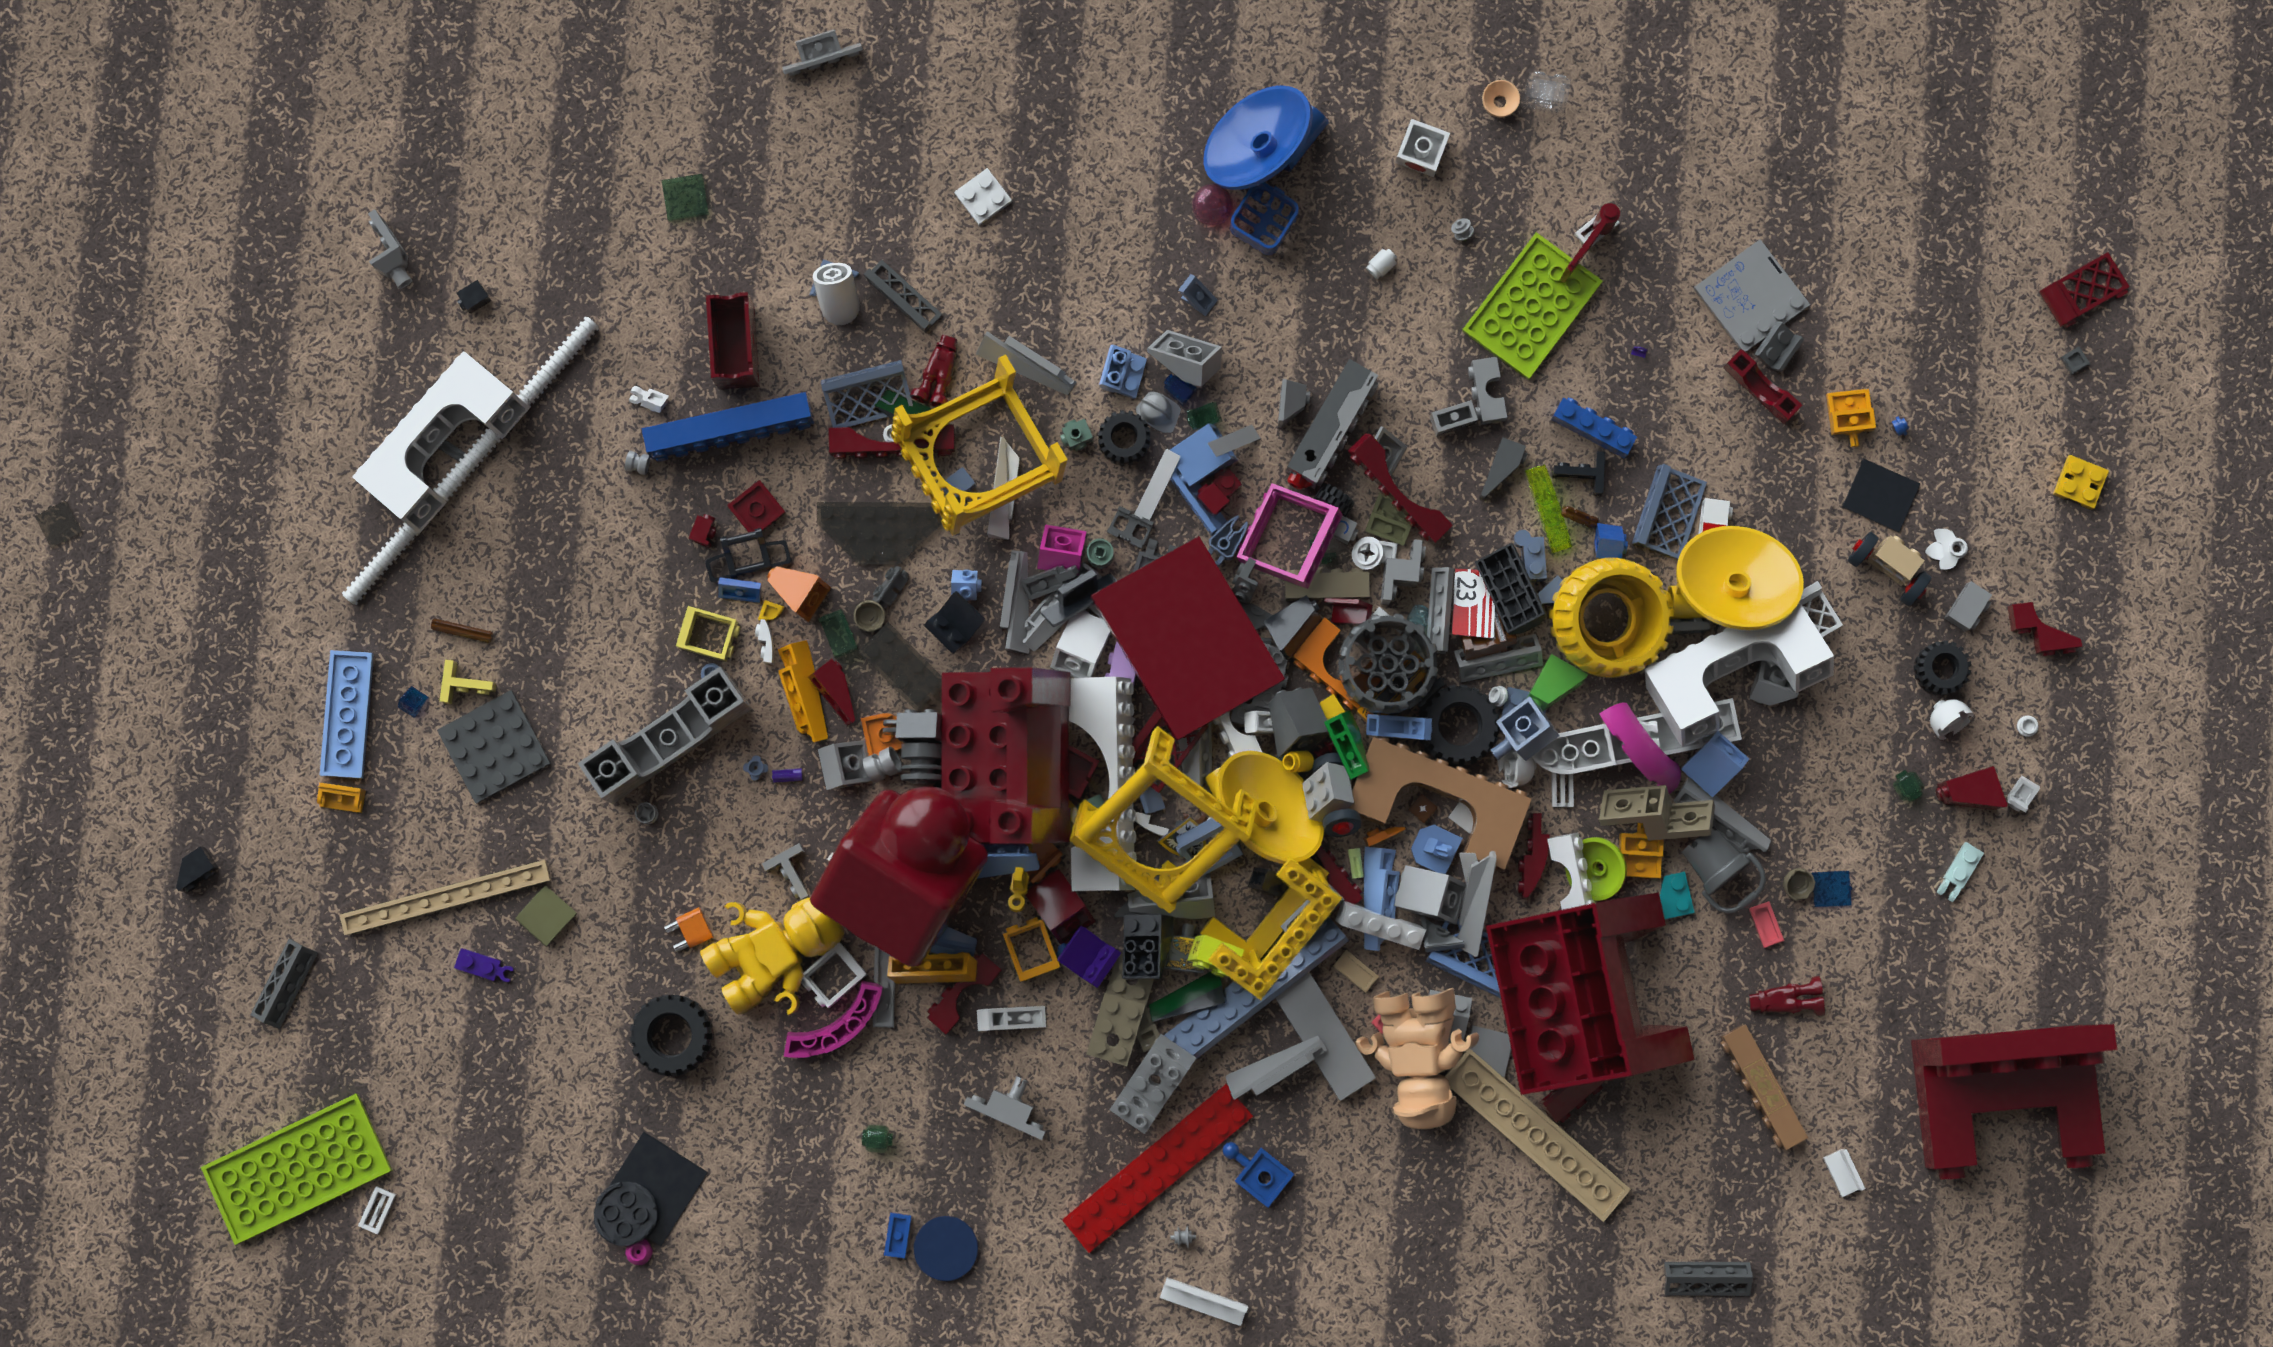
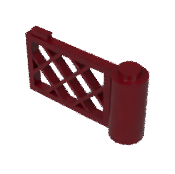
M1607 203L1601 207L1593 221V232L1569 263L1560 281L1563 283L1567 281L1599 235H1607L1612 231L1620 217V210L1617 205Z
M2107 252L2039 291V294L2059 326L2068 328L2077 322L2075 318L2114 296L2118 299L2127 294L2128 291L2126 289L2130 286ZM2103 259L2109 264L2108 272L2098 270L2099 262ZM2084 270L2093 272L2091 282L2081 279ZM2097 274L2107 276L2105 286L2095 283ZM2110 279H2118L2122 287L2119 289L2109 287ZM2067 280L2076 282L2074 292L2067 290L2063 282ZM2080 284L2090 286L2088 295L2078 293ZM2094 287L2104 290L2101 299L2092 297ZM2077 297L2087 300L2086 307L2082 310L2076 304Z

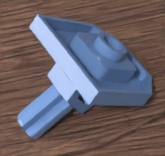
M1436 825L1420 829L1411 847L1415 863L1434 872L1446 874L1463 838Z

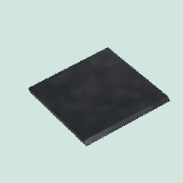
M643 1132L609 1186L618 1182H634L650 1191L657 1203L658 1218L654 1230L647 1238L662 1246L708 1172L651 1135Z

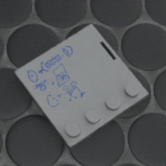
M1761 240L1755 242L1693 288L1737 347L1745 352L1765 339L1777 321L1785 324L1810 306V303Z

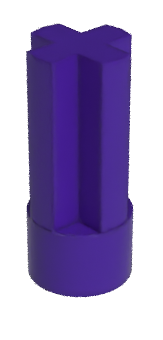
M802 768L772 770L773 783L803 781Z

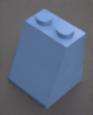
M1207 424L1170 449V451L1180 455L1176 467L1181 472L1179 477L1185 485L1195 487L1220 470L1238 461L1233 451L1218 457L1213 453L1208 443L1223 437L1215 425Z

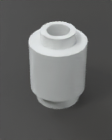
M1382 249L1368 262L1369 265L1366 269L1378 279L1380 276L1383 277L1397 264L1395 261L1397 257L1390 249Z

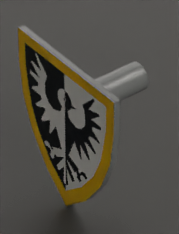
M1191 816L1184 821H1177L1175 823L1176 827L1158 840L1172 854L1179 856L1176 850V846H1178L1176 837L1199 825ZM1206 840L1189 848L1193 856L1206 846Z

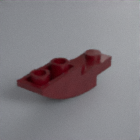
M1532 813L1531 818H1527V830H1531V839H1527V851L1530 852V855H1523L1522 860H1518V872H1522V881H1518V893L1522 894V898H1528L1536 887L1547 860L1549 849L1547 839L1550 838V834H1541L1542 813Z

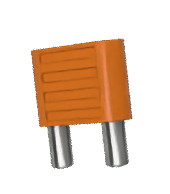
M699 907L677 917V921L664 927L667 933L680 927L685 940L673 946L676 952L688 946L692 948L713 938L712 932Z

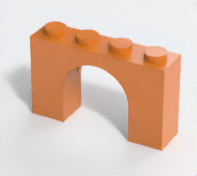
M1324 617L1292 656L1295 660L1293 664L1302 671L1304 669L1311 673L1309 677L1316 683L1322 682L1325 684L1328 693L1334 694L1335 697L1337 695L1343 699L1342 704L1348 709L1352 710L1354 708L1358 710L1361 705L1346 696L1347 692L1342 681L1330 676L1324 667V652L1341 631ZM1370 661L1364 669L1372 668V662ZM1360 673L1353 680L1363 693L1369 691L1367 688L1369 675ZM1374 677L1371 679V684L1376 688L1382 680Z

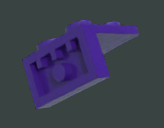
M1080 926L1057 960L1082 979L1098 988L1121 955V952L1102 941L1085 927Z

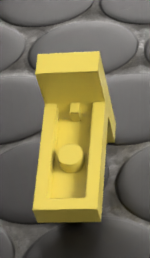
M445 660L440 702L452 704L454 688H456L457 692L468 693L469 689L477 690V694L489 695V692H496V683L455 678L457 662Z

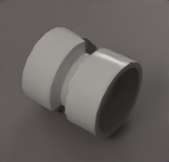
M893 747L881 750L879 755L873 754L863 759L865 771L873 783L884 780L886 775L892 776L902 771L901 760Z

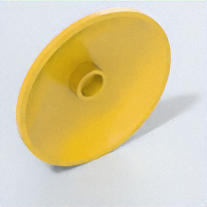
M1722 526L1706 530L1693 537L1680 553L1676 567L1678 584L1669 586L1667 589L1671 596V600L1668 601L1669 606L1674 608V617H1670V619L1702 618L1724 627L1739 630H1759L1774 626L1789 617L1799 604L1804 582L1801 568L1793 554L1782 543L1761 531L1740 526Z
M1243 751L1232 755L1220 768L1212 771L1205 778L1213 796L1232 810L1236 793L1240 789H1243L1258 800L1251 837L1246 842L1241 840L1242 843L1256 854L1280 864H1285L1289 858H1292L1297 863H1301L1309 859L1319 849L1324 835L1323 822L1309 819L1302 785L1304 780L1297 772L1286 770L1283 766V761L1263 752Z

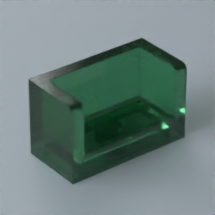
M842 609L818 618L835 659L859 650Z

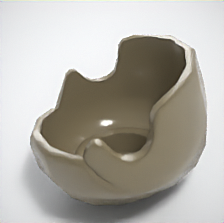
M873 600L861 602L856 606L853 613L854 622L858 628L867 632L880 629L885 621V610L881 604Z
M1796 868L1790 870L1785 875L1783 888L1785 893L1795 901L1807 899L1814 891L1815 880L1813 875L1806 869Z

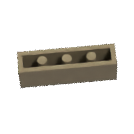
M1317 569L1308 589L1285 581V601H1297L1305 595L1310 600H1324L1325 598L1368 600L1370 597L1369 572H1364V569H1352V572H1343V569H1332L1331 573H1322L1321 569ZM1289 570V572L1298 575L1300 570Z

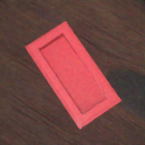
M1770 901L1749 908L1763 948L1784 941Z

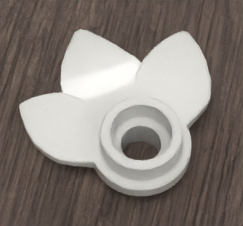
M1936 529L1934 530V536L1937 542L1929 545L1925 553L1932 559L1940 560L1939 566L1941 570H1948L1957 564L1958 559L1966 555L1968 546L1963 539L1956 538L1952 531ZM1954 545L1960 547V552L1953 550Z

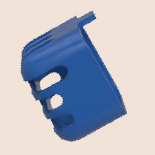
M1263 182L1248 190L1232 215L1230 231L1235 237L1251 245L1252 248L1261 251L1264 255H1273L1290 232L1293 223L1296 222L1299 207L1293 199L1285 195L1283 190L1276 186L1273 188ZM1264 191H1267L1270 194V199L1264 204L1260 199ZM1250 196L1267 208V212L1260 213L1248 204ZM1275 197L1281 201L1277 210L1271 208ZM1285 204L1291 206L1288 216L1281 214ZM1246 208L1260 217L1261 221L1255 224L1242 215L1243 209ZM1278 214L1289 222L1286 227H1283L1273 220V216ZM1239 218L1253 227L1254 232L1252 234L1246 233L1235 225L1236 220ZM1268 225H1273L1283 231L1279 238L1267 231ZM1266 235L1276 242L1273 245H1266L1260 241V237Z

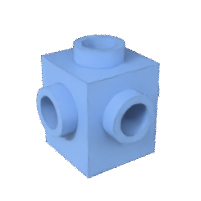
M952 570L951 595L957 591L966 600H977V592H981L982 579H978V571Z

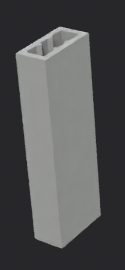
M1310 972L1275 998L1302 1042L1319 1036L1328 1049L1313 1060L1339 1101L1376 1078Z

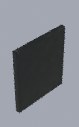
M1863 458L1846 499L1842 503V508L1899 533L1914 497L1920 488V483Z

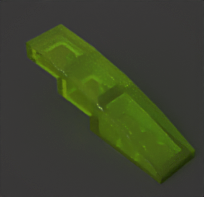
M1543 464L1526 470L1525 473L1535 508L1539 513L1551 552L1555 553L1572 547L1564 517L1561 515L1562 511L1546 465Z

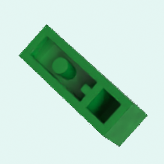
M1351 710L1324 721L1350 780L1370 771L1360 730Z

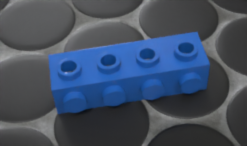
M1563 397L1551 420L1625 459L1637 436L1633 435L1634 432L1629 428L1616 426V422L1610 418L1604 417L1603 419L1597 416V412L1591 408L1586 407L1584 409L1580 407L1579 403L1568 397L1565 399Z

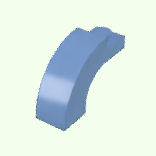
M1367 714L1366 735L1431 740L1432 719Z

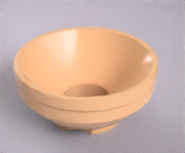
M1493 81L1483 92V106L1494 117L1504 118L1510 116L1518 108L1520 102L1519 91L1509 81ZM1497 96L1505 98L1506 105L1504 107L1495 106L1494 99Z

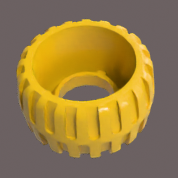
M1622 558L1597 559L1574 569L1571 575L1564 578L1559 584L1561 588L1558 592L1554 593L1552 601L1555 602L1554 607L1549 611V619L1553 620V627H1550V631L1557 640L1556 646L1559 651L1565 654L1566 659L1581 670L1606 678L1627 676L1645 669V666L1653 664L1659 658L1657 656L1659 652L1665 651L1669 644L1666 642L1667 636L1672 635L1674 626H1670V617H1674V608L1670 607L1668 602L1671 600V596L1667 590L1663 589L1661 579L1653 575L1648 568ZM1602 593H1612L1621 598L1627 607L1629 616L1627 627L1622 635L1609 642H1601L1593 638L1585 628L1583 619L1585 608L1589 601Z

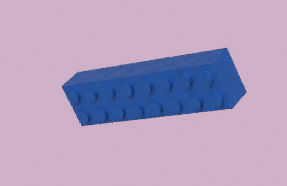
M806 392L641 429L647 454L652 460L656 459L659 462L667 460L668 456L675 454L676 457H683L693 450L705 452L711 446L717 445V448L729 446V442L745 443L750 441L749 438L756 436L758 439L770 437V433L774 432L786 434L792 428L798 427V430L810 428V424L815 423L810 400Z

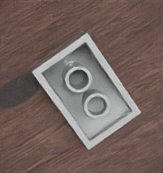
M1170 330L1165 331L1147 348V352L1177 377L1194 386L1202 387L1221 369L1222 346Z

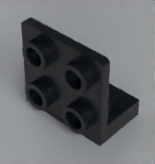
M955 591L940 611L927 620L923 626L952 654H955L969 642L983 624L985 618Z

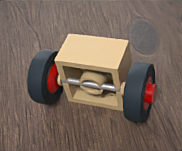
M1869 532L1862 540L1859 539L1852 547L1854 551L1849 556L1848 562L1857 567L1863 560L1868 558L1867 561L1900 586L1903 584L1906 586L1900 598L1902 603L1910 606L1917 598L1921 599L1926 593V587L1932 578L1929 574L1922 571L1911 580L1925 561L1921 558L1922 555L1915 549L1910 550L1904 545V541L1899 537L1891 535L1884 539L1874 551V546L1878 542L1879 537Z

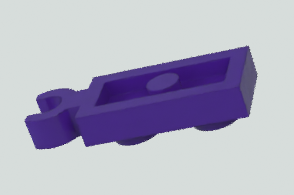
M460 948L454 966L455 969L493 981L499 976L504 982H511V979L505 977V971L515 970L511 966L500 967L501 960Z

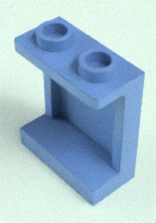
M1717 731L1685 763L1681 770L1711 797H1714L1744 767L1749 758Z

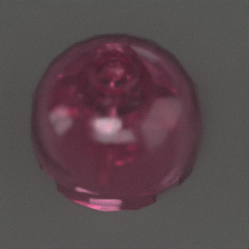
M1207 184L1201 187L1195 193L1192 200V211L1195 217L1202 224L1208 226H1218L1225 222L1233 210V199L1229 191L1216 184Z

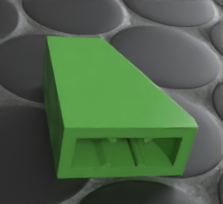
M1551 654L1527 698L1530 696L1540 706L1542 711H1545L1580 687L1588 674Z

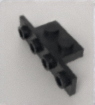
M1093 570L1083 573L1078 578L1058 588L1059 602L1042 611L1041 614L1052 627H1056L1094 605L1091 595L1117 580L1111 573L1098 580L1097 574Z

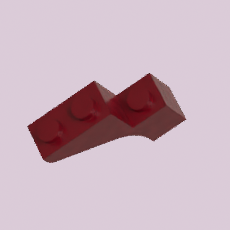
M2033 602L2008 606L2011 632L2018 631V634L2031 633L2032 629L2036 654L2042 653L2043 657L2056 655L2055 651L2063 650V654L2075 653L2077 648L2082 647L2080 638L2044 624L2038 618Z

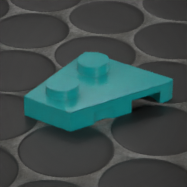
M1685 872L1663 876L1659 895L1664 918L1669 919L1695 913Z

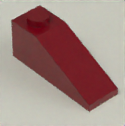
M831 658L808 678L846 726L855 721L846 677L842 672V666Z

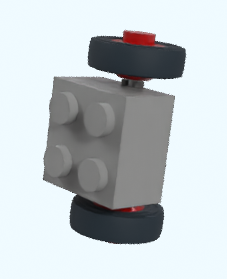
M1338 753L1322 755L1313 762V774L1302 783L1309 819L1323 822L1325 833L1331 837L1352 835L1361 828V817L1357 811L1348 809L1354 804L1348 773Z

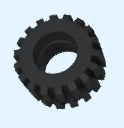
M1120 410V413H1111V416H1107L1104 419V423L1100 425V431L1098 432L1100 450L1104 453V457L1107 460L1110 459L1114 464L1116 462L1120 463V466H1124L1127 463L1133 465L1135 461L1139 462L1141 457L1147 454L1150 446V429L1147 426V422L1145 419L1142 420L1139 414H1133V411L1126 413L1124 410ZM1121 427L1132 429L1137 436L1136 443L1127 449L1118 448L1112 441V435L1115 430Z
M1938 641L1919 652L1920 655L1915 659L1917 664L1914 665L1913 669L1917 670V674L1914 676L1915 679L1919 678L1920 682L1918 684L1920 687L1925 686L1924 690L1926 692L1932 691L1933 695H1947L1962 688L1963 684L1969 680L1967 677L1971 675L1972 671L1969 670V667L1972 666L1971 661H1967L1969 655L1962 652L1964 650L1962 646L1957 647L1955 642ZM1938 656L1947 658L1953 666V674L1948 680L1938 678L1933 672L1932 663Z

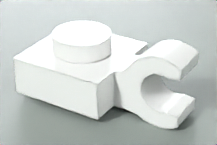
M634 386L631 393L635 395H632L629 401L633 404L641 402L642 407L660 413L667 404L669 396L653 389H649L647 392L640 387Z

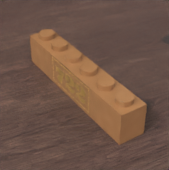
M1746 1024L1722 1035L1720 1045L1726 1054L1729 1053L1733 1060L1730 1063L1735 1072H1740L1742 1075L1741 1083L1746 1091L1750 1090L1754 1098L1751 1101L1757 1110L1760 1109L1763 1113L1762 1121L1767 1129L1771 1128L1774 1136L1772 1139L1778 1148L1781 1147L1782 1150H1787L1808 1139L1806 1132Z

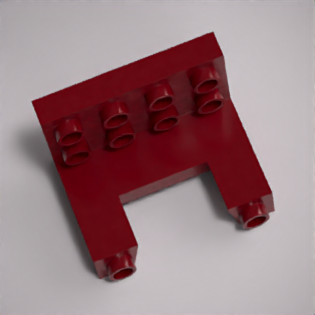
M1023 667L990 668V672L942 673V790L953 795L964 807L969 819V837L975 841L990 842V844L1071 842V808H1069L1071 672Z
M1659 892L1596 902L1486 926L1521 1095L1632 1076L1695 1060L1688 1026H1642L1625 942L1633 941L1666 926Z
M2115 1024L2074 1025L1911 1040L1925 1168L1938 1169L1940 1180L1965 1178L1964 1166L1977 1165L1972 1113L2054 1106L2060 1156L2066 1158L2067 1168L2093 1166L2092 1155L2106 1154L2095 1064L2105 1063L2103 1051L2118 1050Z

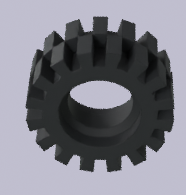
M1327 483L1321 485L1314 497L1316 500L1338 507L1344 517L1348 515L1355 504L1353 499L1348 497L1347 494Z

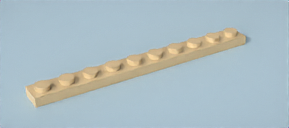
M542 860L340 914L344 935H350L551 881L547 862Z

